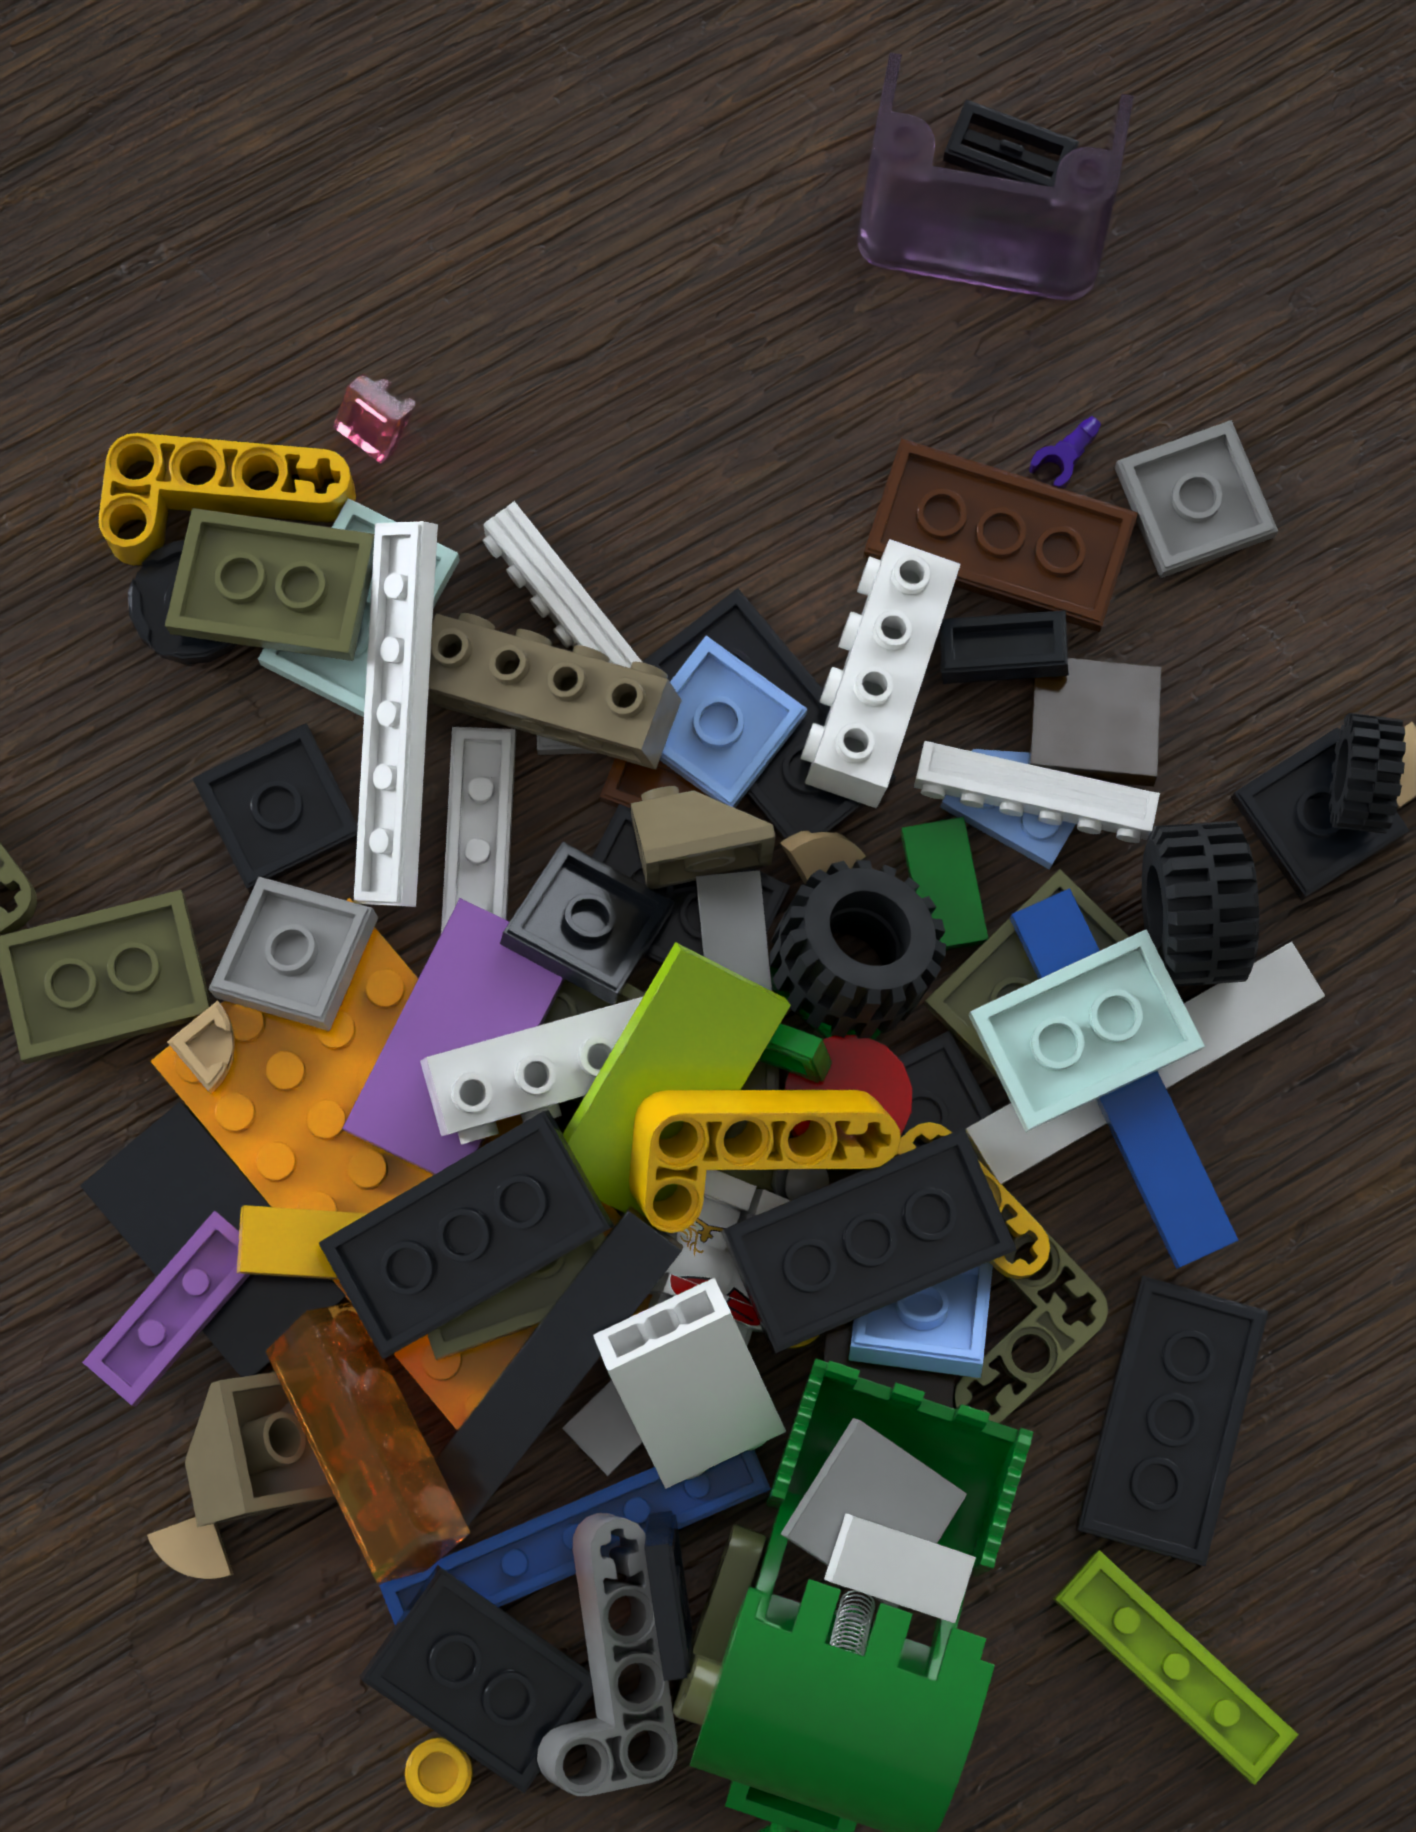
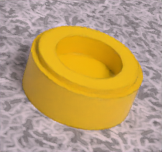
M444 1737L431 1738L418 1745L410 1754L405 1767V1780L409 1791L419 1802L431 1807H445L458 1801L467 1792L473 1777V1764L470 1755Z

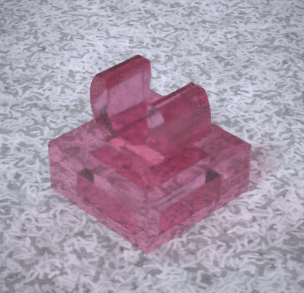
M362 374L347 386L333 428L381 464L395 453L403 430L413 412L415 401L408 398L402 404L388 393L391 384L389 381L380 379L373 382Z

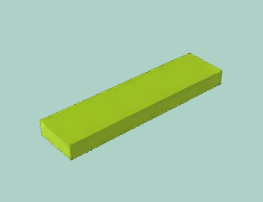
M1096 1550L1053 1598L1058 1605L1251 1784L1255 1785L1299 1735L1100 1550Z

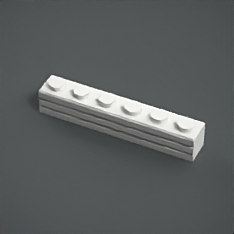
M515 501L483 524L486 536L483 542L489 552L496 559L502 556L510 566L506 571L518 588L525 585L533 595L530 599L531 604L542 618L548 615L557 627L553 630L566 648L571 645L573 647L575 645L590 647L608 656L610 663L628 668L631 667L632 662H642Z
M924 741L914 788L922 789L921 794L930 798L944 799L945 795L961 798L960 803L966 806L982 808L985 803L1000 807L999 811L1010 816L1019 817L1025 812L1038 815L1040 822L1050 825H1061L1062 821L1078 824L1077 829L1085 833L1100 834L1101 830L1117 833L1116 838L1130 843H1139L1140 838L1148 839L1153 829L1160 793L929 741Z

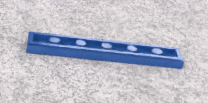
M1070 888L1017 911L1010 916L1011 923L1038 979L1100 951ZM1158 1071L1096 1099L1176 1269L1239 1241Z
M754 1450L744 1451L707 1469L698 1477L686 1479L665 1489L656 1468L653 1467L379 1585L395 1625L437 1565L500 1607L576 1574L573 1555V1535L577 1526L588 1516L596 1513H609L637 1523L646 1535L649 1514L672 1511L673 1515L676 1514L679 1530L767 1492L771 1488ZM611 1534V1542L601 1546V1555L609 1557L610 1549L620 1546L619 1536Z

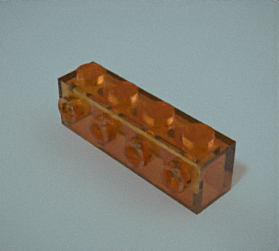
M352 1303L307 1310L265 1352L377 1584L427 1571L471 1532L385 1359H382Z

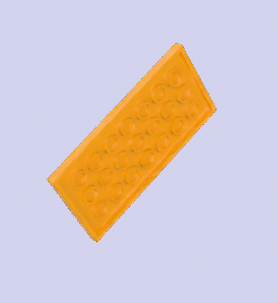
M375 927L330 1031L223 1001L220 1004L228 1014L233 1026L235 1051L228 1074L212 1094L207 1091L170 1045L151 1060V1063L271 1207L370 1213L433 1176V1174L342 1129L418 981V977ZM521 1114L496 1121L499 1134L486 1137L481 1147L522 1124ZM601 1202L615 1226L621 1216L613 1207ZM613 1227L603 1233L605 1238ZM332 1279L350 1301L340 1281ZM651 1294L647 1295L632 1316L648 1309L652 1298ZM538 1325L438 1361L435 1359L428 1335L394 1353V1355L457 1430Z

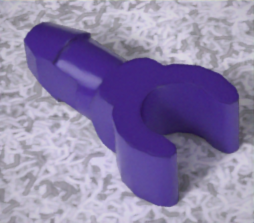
M1091 416L1080 423L1070 435L1060 440L1055 446H1047L1038 450L1031 460L1029 472L1035 473L1044 463H1055L1061 468L1062 474L1056 478L1053 486L1065 489L1071 480L1074 465L1085 452L1084 449L1097 436L1101 423Z

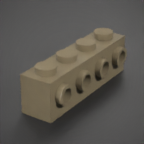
M436 613L432 623L428 704L656 770L682 700L667 679V673L647 663L635 661L632 662L630 668L609 662L608 656L593 648L575 645L572 652L553 647L552 642L548 638L530 630L517 629L515 636L497 631L495 626L488 620L469 613H460L458 619Z

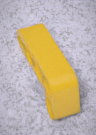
M144 433L126 434L118 438L110 446L106 457L99 510V528L116 558L129 565H142V562L153 551L163 547L168 509L192 511V508L245 516L325 523L335 522L347 499L356 500L355 486L350 469L344 458L336 452L326 449ZM138 461L154 463L152 471L141 479L132 480L125 477L127 469ZM200 466H209L216 469L213 478L205 484L193 485L186 482L188 475ZM270 471L278 475L275 484L266 490L258 491L248 487L253 476L260 472ZM297 474L300 479L294 480L296 492H294V482L292 479V475ZM324 479H334L335 483L328 485L325 494L316 493L315 489L322 488ZM138 519L147 523L140 536L134 539L125 540L117 537L122 525L130 520Z
M665 1090L655 1092L643 1100L635 1115L629 1174L630 1192L652 1226L663 1232H679L693 1225L700 1216L704 1201L706 1170L870 1169L880 1167L890 1161L898 1151L901 1141L900 1129L894 1119L873 1096L859 1090ZM811 1120L808 1129L802 1135L796 1138H788L790 1131L796 1124L801 1121ZM675 1121H684L683 1127L678 1134L672 1138L659 1139L665 1126ZM738 1121H748L746 1128L741 1134L735 1138L724 1139L725 1133L731 1125ZM670 1184H678L672 1196L666 1200L654 1201L655 1195L661 1188Z

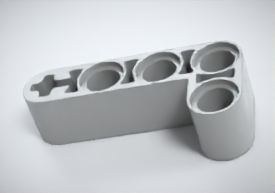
M596 1513L586 1517L577 1526L573 1535V1555L597 1718L561 1725L550 1730L542 1738L537 1754L540 1771L546 1779L575 1796H592L655 1782L664 1778L672 1770L677 1759L678 1745L669 1682L663 1680L644 1549L646 1535L637 1523L609 1513ZM611 1534L619 1536L620 1546L610 1549L609 1557L601 1555V1546L611 1542ZM616 1572L626 1575V1580H618ZM626 1595L631 1604V1615L622 1627L613 1630L608 1620L609 1609L617 1598ZM637 1663L641 1672L639 1685L631 1694L621 1696L618 1689V1678L628 1665ZM647 1730L650 1736V1748L647 1754L641 1760L630 1763L628 1745L631 1739L637 1733ZM584 1744L587 1751V1760L584 1767L573 1776H565L563 1760L566 1753L572 1747Z

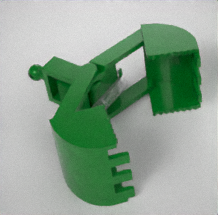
M815 1359L766 1506L777 1509L778 1512L755 1588H748L736 1616L689 1765L732 1780L725 1807L771 1822V1825L762 1828L759 1832H854L857 1823L883 1832L938 1831L963 1771L994 1670V1664L981 1660L987 1638L957 1629L964 1597L955 1623L937 1618L931 1646H927L906 1639L913 1613L880 1603L873 1627H871L875 1610V1601L871 1595L868 1596L872 1599V1602L863 1595L853 1594L846 1596L852 1592H859L856 1590L848 1591L840 1599L838 1610H835L841 1589L811 1579L807 1582L801 1603L772 1594L788 1539L782 1536L781 1532L854 1418L861 1420L967 1493L937 1544L976 1557L971 1575L978 1577L994 1568L1002 1536L1031 1445L1033 1431L1024 1428L1017 1430L988 1420L990 1413L963 1404L954 1409L924 1399V1391L899 1383H895L891 1388L858 1377L860 1370L833 1361L825 1362ZM853 1596L862 1597L871 1604V1607L861 1599H846ZM850 1601H860L866 1604L869 1607L870 1611L860 1604H844ZM860 1607L864 1608L868 1612V1614H866Z

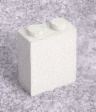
M715 1278L593 1335L606 1369L665 1489L686 1479L698 1477L707 1469L744 1451L754 1450L762 1446L766 1441L786 1432Z

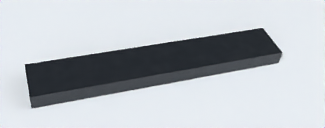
M630 1206L399 1504L391 1519L444 1558L601 1356L593 1335L630 1318L682 1252L683 1245L666 1232L659 1231L652 1226L645 1216Z

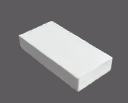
M845 1513L824 1579L955 1623L976 1557Z

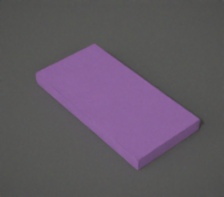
M459 898L342 1129L433 1175L481 1148L485 1138L461 1144L457 1132L441 1137L420 1061L432 1055L543 1025L565 979L500 944L503 931L509 924V921Z

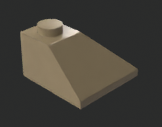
M676 786L649 790L641 795L642 801L631 803V818L645 883L652 890L696 881V876L734 873L772 865L775 832L771 823L694 790L679 793V788Z
M322 1365L231 1378L211 1383L185 1459L197 1527L253 1517L340 1496L345 1473Z

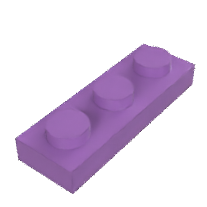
M214 1211L82 1362L130 1405L136 1407L250 1276V1274L237 1273L239 1231Z

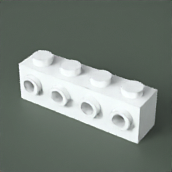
M889 539L880 560L869 556L857 589L858 593L868 596L862 615L850 612L838 646L849 651L843 670L835 667L831 668L821 695L820 703L831 706L825 725L812 724L800 758L811 762L805 784L874 808L878 807L887 790L961 564Z
M643 997L422 1059L420 1063L441 1137L457 1132L460 1143L465 1144L499 1134L496 1121L521 1114L524 1123L545 1110H549L553 1118L562 1116L559 1103L582 1096L585 1097Z

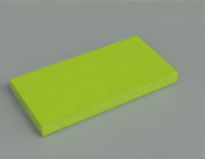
M675 942L563 1133L564 1138L601 1202L624 1213L631 1206L645 1216L630 1192L629 1186L634 1119L638 1107L648 1096L665 1090H741L791 1006L784 997ZM675 1121L665 1126L659 1139L672 1138L678 1134L683 1127L684 1121ZM670 1184L661 1188L655 1195L654 1201L666 1200L672 1196L678 1184Z

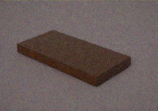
M901 438L863 558L868 559L870 556L880 560L889 539L961 564L954 583L955 587L1034 612L1065 610L1067 622L1100 632L1138 512Z

